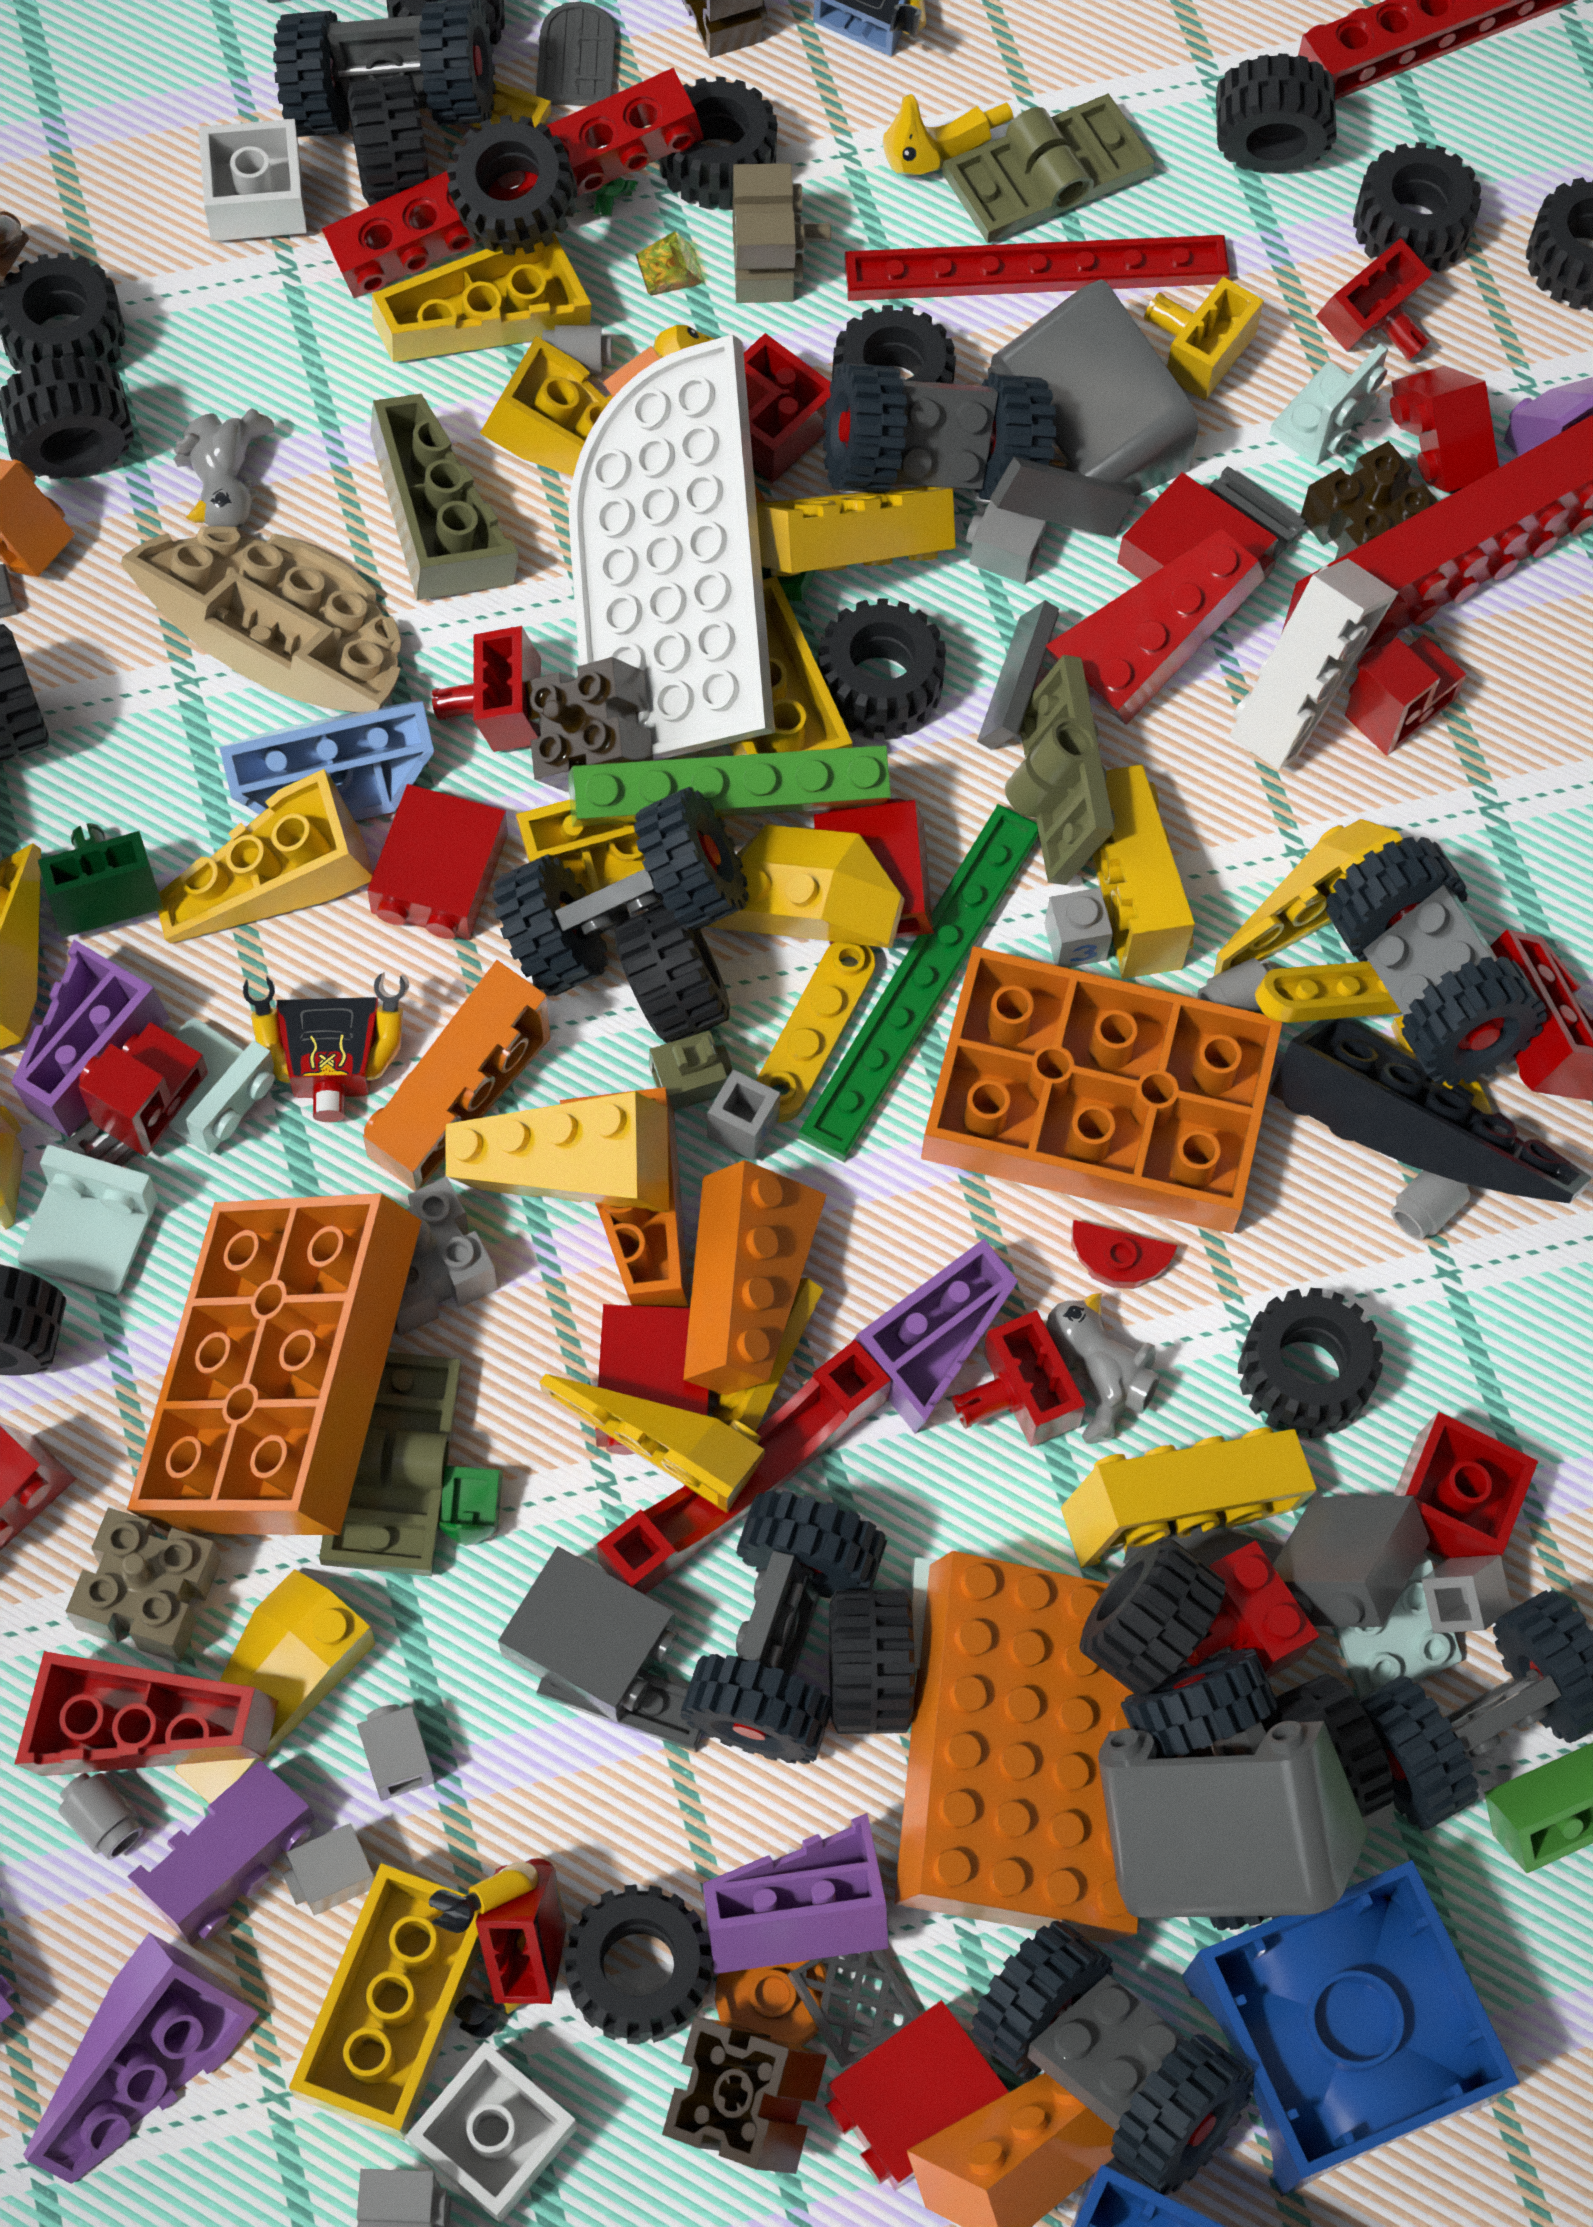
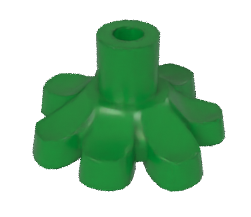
M619 177L604 184L599 190L591 192L595 196L593 215L612 217L614 199H618L620 196H632V193L636 192L639 182Z

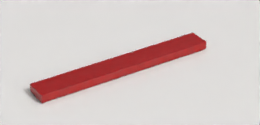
M1225 235L845 251L844 254L848 301L1078 291L1080 288L1100 279L1107 282L1112 289L1217 285L1222 277L1228 280L1230 277Z

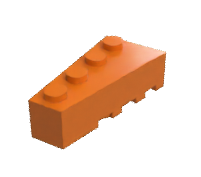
M496 959L425 1055L403 1080L384 1108L378 1109L366 1123L363 1139L367 1157L413 1191L419 1190L446 1160V1124L482 1118L551 1039L547 995Z
M666 1087L636 1090V1092L667 1107L669 1213L651 1211L647 1208L615 1207L596 1202L595 1204L631 1305L690 1308L674 1109ZM628 1092L563 1099L559 1101L560 1104H565L599 1097L623 1094Z
M747 1160L740 1161L703 1177L683 1380L723 1395H729L769 1381L827 1194Z
M1044 2072L908 2149L907 2154L925 2208L961 2227H1032L1094 2175L1101 2164L1105 2165L1114 2158V2154L1111 2153V2147L1115 2144L1112 2142V2138L1116 2131Z

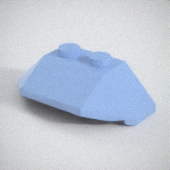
M423 701L389 705L376 710L343 714L265 732L219 747L231 798L260 815L269 807L265 801L278 790L325 769L332 778L354 821L395 812L400 804L406 785H413L421 770L434 753Z

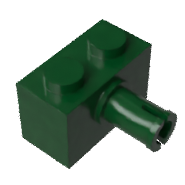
M88 823L86 826L90 839L85 840L80 825L71 834V843L75 848L74 850L37 860L45 891L62 938L164 909L140 830L105 840L103 829L97 824Z

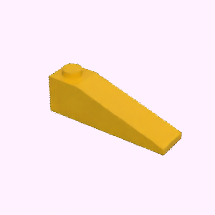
M325 769L278 790L265 801L269 806L247 826L242 823L238 824L228 833L232 838L210 858L200 857L159 892L164 909L158 910L164 938L167 942L171 944L330 901L371 881L374 872L364 838L332 778Z
M1359 819L1346 827L1337 825L1329 829L1217 953L1213 976L1251 958L1261 962L1331 923L1332 921L1326 912V908L1329 907L1326 901L1328 894L1336 893L1333 885L1337 879H1346L1348 874L1345 870L1353 863L1359 866L1366 861L1363 855L1371 850L1378 854L1383 851V844L1394 841L1399 846L1403 838L1393 829L1364 819Z
M546 1373L539 1382L541 1391L726 1513H728L764 1458L765 1449L757 1445L761 1437L737 1420L733 1419L728 1426L717 1418Z

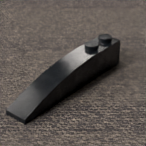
M1348 1018L1319 1020L1293 1038L1288 1045L1269 1092L1270 1095L1283 1101L1285 1107L1293 1113L1314 1118L1328 1126L1335 1136L1343 1140L1355 1141L1404 1164L1460 1183L1515 1196L1570 1204L1589 1186L1592 1179L1589 1174L1540 1140L1529 1139L1523 1141L1517 1137L1518 1132L1514 1127L1516 1123L1500 1112L1485 1114L1473 1106L1471 1103L1475 1095L1460 1084L1453 1086L1450 1090L1443 1084L1435 1083L1432 1078H1429L1415 1054Z

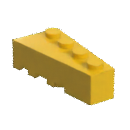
M553 233L554 242L547 247L542 242L535 244L536 252L525 254L523 248H516L515 255H504L502 247L498 245L495 252L484 249L372 293V322L392 362L530 342L534 340L535 336L542 339L543 330H555V325H590L592 304L555 233Z

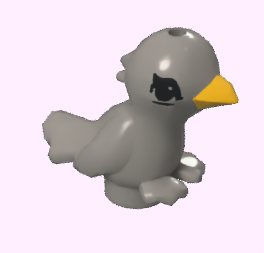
M251 408L241 419L231 418L222 424L216 414L209 413L198 417L186 427L183 433L184 438L176 441L174 452L177 455L173 460L177 467L192 465L195 473L202 481V492L199 501L186 516V519L194 523H205L209 527L229 526L240 529L246 524L252 510V501L256 491L250 488L253 484L252 480L241 482L238 480L237 475L244 463L246 449L250 442L269 435L274 431L272 419L266 415L259 414L257 410Z
M1102 1293L1091 1294L1083 1300H1067L1058 1303L1049 1313L1046 1326L1068 1371L1075 1365L1076 1361L1084 1364L1087 1385L1096 1403L1095 1417L1082 1434V1438L1087 1444L1112 1440L1115 1435L1117 1420L1122 1417L1126 1407L1140 1414L1144 1413L1160 1381V1374L1150 1370L1156 1360L1155 1345L1146 1343L1138 1353H1135L1129 1347L1112 1340L1106 1332L1101 1315Z

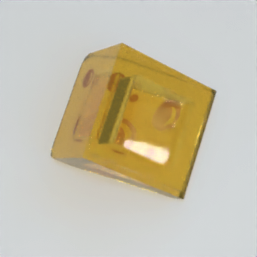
M676 231L635 254L647 293L651 296L694 287L704 282L692 245Z

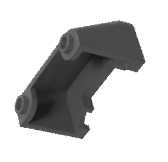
M1100 279L1080 288L992 356L988 375L1041 377L1042 380L1048 382V389L1052 390L1053 394L1051 406H1055L1056 416L1053 419V426H1056V437L1053 440L1067 460L1066 471L1129 487L1135 496L1141 495L1178 477L1181 472H1189L1198 433V420L1193 405L1117 295L1104 280Z
M1324 1721L1280 1722L1267 1732V1735L1260 1742L1255 1755L1155 1759L1158 1749L1151 1734L1131 1728L1109 1731L1099 1750L1098 1762L1117 1887L1128 1913L1134 1917L1141 1918L1311 1915L1331 1908L1340 1900L1369 1833Z

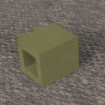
M710 1030L649 1049V1069L656 1088L666 1087L674 1111L716 1098L725 1084L727 1076L733 1070L726 1047L724 1045L716 1047Z

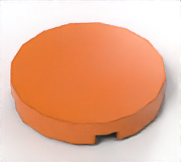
M810 1960L719 1973L714 1997L719 2021L735 2023L771 2035L770 2039L787 2041L800 2046L806 2045L817 2036L819 2029L787 1975ZM821 1962L807 1970L806 1978L825 1983V1967ZM808 1988L818 2007H820L823 1992Z

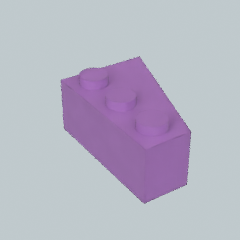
M75 939L68 951L71 959L61 982H55L49 997L52 1002L42 1025L36 1024L11 1081L32 1115L69 1138L89 1115L78 1087L81 1072L87 1062L95 1055L101 1056L110 1043L122 1050L127 1040L135 1033L140 1035L149 1022L162 1029L170 1019L153 986Z
M982 1239L868 1325L853 1339V1341L856 1339L891 1379L888 1400L914 1434L926 1422L936 1404L1018 1282L985 1239Z
M261 1760L208 1805L207 1810L210 1813L189 1835L181 1829L168 1840L167 1845L173 1851L155 1868L148 1872L142 1865H139L127 1876L141 1898L191 1947L201 1937L207 1941L215 1936L228 1921L230 1914L227 1910L242 1894L247 1898L255 1894L271 1875L268 1867L284 1851L287 1852L301 1846L312 1833L313 1829L309 1825L315 1817L310 1806Z
M868 1813L851 1819L852 1827L825 1839L816 1834L802 1840L803 1848L776 1860H772L770 1855H767L703 1883L706 1924L711 1943L710 1950L714 1974L888 1949L886 1901Z

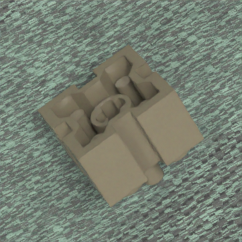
M792 163L733 165L732 229L736 303L793 302L794 282H803L802 253H804L805 243L831 241L830 223H801L802 183H793Z
M108 1507L91 1547L99 1563L97 1572L95 1574L82 1569L65 1612L76 1630L118 1643L124 1630L130 1633L138 1650L181 1664L197 1624L189 1604L192 1597L206 1601L222 1561L216 1545L212 1540L171 1528L167 1540L160 1539L150 1520Z

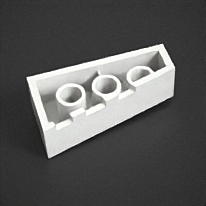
M1348 558L1330 567L1325 565L1319 572L1313 574L1273 652L1262 664L1255 687L1252 692H1249L1241 700L1235 709L1233 718L1237 721L1229 737L1277 770L1295 761L1398 592Z

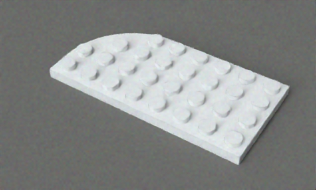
M731 334L671 353L649 365L625 384L611 399L592 427L581 450L571 486L569 533L579 666L614 657L644 671L648 710L637 713L638 725L650 729L653 761L775 733L743 341Z

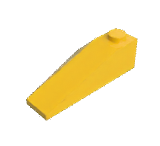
M535 336L480 434L523 460L574 476L585 441L598 417L613 396L610 394L605 398L587 380L590 372L579 361Z
M34 843L0 862V1050L10 1045H18L28 1035L32 1026L30 1016L37 1000L41 877L37 860L41 859V848Z
M294 1569L255 1608L219 1680L220 1682L255 1687L279 1701L266 1757L176 1765L174 1771L206 1802L212 1803L260 1760L263 1762L376 1645L371 1627L331 1590Z

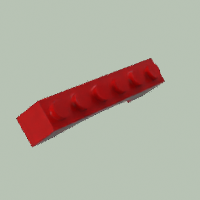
M855 1339L814 1371L809 1381L774 1415L754 1431L761 1437L757 1445L765 1449L764 1458L728 1513L684 1485L646 1510L642 1511L640 1509L597 1543L598 1563L607 1574L646 1595L749 1512L756 1494L776 1491L884 1405L889 1398L891 1379Z

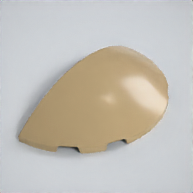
M210 526L201 527L194 538L173 541L169 534H163L138 545L122 556V567L139 589L182 633L218 661L269 690L324 708L364 712L382 708L395 689L401 667H398V652L401 647V638L393 616L386 617L375 604V589L359 574L335 557L314 546L277 533L272 534L268 541L240 537L237 527Z

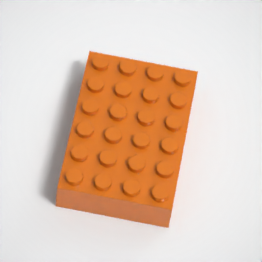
M973 946L924 1134L921 1159L1233 1234L1242 1211L1283 1022L1274 1021L1260 1013Z
M383 1193L214 1202L127 1510L143 1519L150 1520L152 1524L168 1533L171 1528L190 1534L340 1535L422 1220Z
M951 1551L930 1564L920 1668L917 1670L914 1715L911 1727L894 1905L1031 1930H1038L1044 1925L1049 1928L1052 1921L1058 1920L1062 1922L1063 1920L1087 1940L1102 1943H1111L1137 1934L1138 1917L1128 1913L1117 1887L1098 1762L1099 1750L1109 1731L1130 1728L1122 1710L1121 1702L1125 1701L1124 1699L1128 1695L1134 1693L1081 1653V1649H1079L1086 1620L1109 1583L957 1551Z

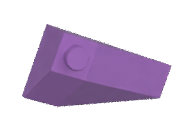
M1593 377L1549 389L1534 400L1530 397L1522 400L1509 415L1510 424L1503 441L1519 457L1593 415Z
M149 1932L113 1980L23 2156L28 2162L73 2184L130 2137L131 2127L159 2105L163 2111L178 2099L175 2092L199 2072L204 2070L208 2075L222 2064L257 2018L259 2012L193 1957Z

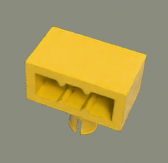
M1222 277L1195 313L1166 298L1164 294L1159 292L1155 295V300L1152 299L1147 307L1144 320L1176 336L1171 343L1167 368L1181 387L1207 400L1256 335L1264 299Z

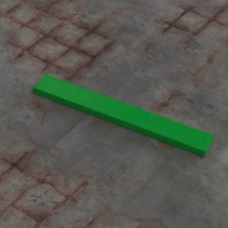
M997 804L932 911L933 933L918 935L799 1130L798 1139L845 1163L970 955L972 947L976 945L1039 840L1037 823Z

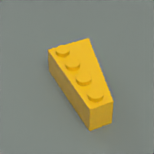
M915 486L891 489L885 493L857 492L756 503L761 567L770 568L771 576H793L811 570L838 571L847 569V565L863 563L864 566L893 564V558L908 556L910 561L938 559V551L956 549L953 488Z
M1143 764L1106 770V788L1110 808L1114 811L1115 830L1092 855L1113 932L1112 941L1121 978L1126 979L1182 970L1187 951L1193 949L1194 946L1193 930L1195 922L1172 856L1167 829L1163 827L1158 813L1159 798L1154 782L1148 783Z
M634 1091L446 1124V1177L479 1191L530 1197L544 1196L572 1202H596L615 1207L629 1208L630 1206L669 1213L667 1107Z
M1262 1427L1246 1433L1241 1439L1225 1441L1223 1436H1213L1203 1439L1193 1445V1447L1176 1450L1174 1445H1163L1148 1451L1142 1457L1126 1459L1125 1454H1114L1104 1457L1094 1464V1469L1060 1508L1080 1568L1100 1564V1556L1107 1550L1122 1546L1126 1554L1127 1546L1132 1548L1143 1547L1159 1538L1168 1536L1171 1531L1167 1521H1173L1179 1538L1191 1536L1189 1528L1198 1524L1201 1525L1202 1532L1212 1530L1220 1524L1219 1520L1224 1519L1229 1529L1296 1511L1317 1488L1296 1430L1290 1429L1273 1432L1271 1427Z

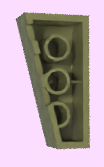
M422 393L373 400L370 437L416 600L514 585L519 552L512 540L505 538L498 526V518L490 504L483 502L473 485L474 478L466 465H461L451 449L452 442Z

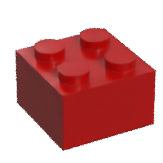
M1438 1411L1417 1434L1393 1496H1414L1430 1538V1542L1426 1547L1427 1550L1447 1560L1460 1557L1502 1556L1531 1483L1538 1460Z

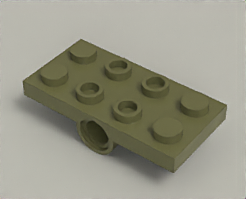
M1107 93L1052 117L1043 107L1030 108L1019 114L1009 124L1006 136L943 161L942 174L988 244L1152 175L1155 161L1110 94Z
M1062 655L1031 695L1020 728L1025 759L1005 784V794L1011 806L1025 816L1036 818L1048 883L1061 885L1068 884L1115 830L1114 811L1110 808L1106 788V769L1102 765L1097 742L1098 727L1093 721L1089 700L1090 686L1088 681L1085 680L1081 657Z
M398 1352L387 1353L341 1534L322 1536L319 1556L321 1565L432 1577L440 1522L444 1467L448 1465L462 1369L461 1359Z

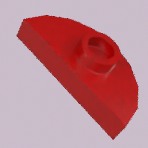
M1073 1220L1071 1226V1247L1073 1252H1076L1079 1262L1089 1271L1088 1275L1092 1279L1112 1288L1134 1289L1140 1287L1142 1283L1154 1280L1159 1274H1163L1168 1269L1178 1245Z

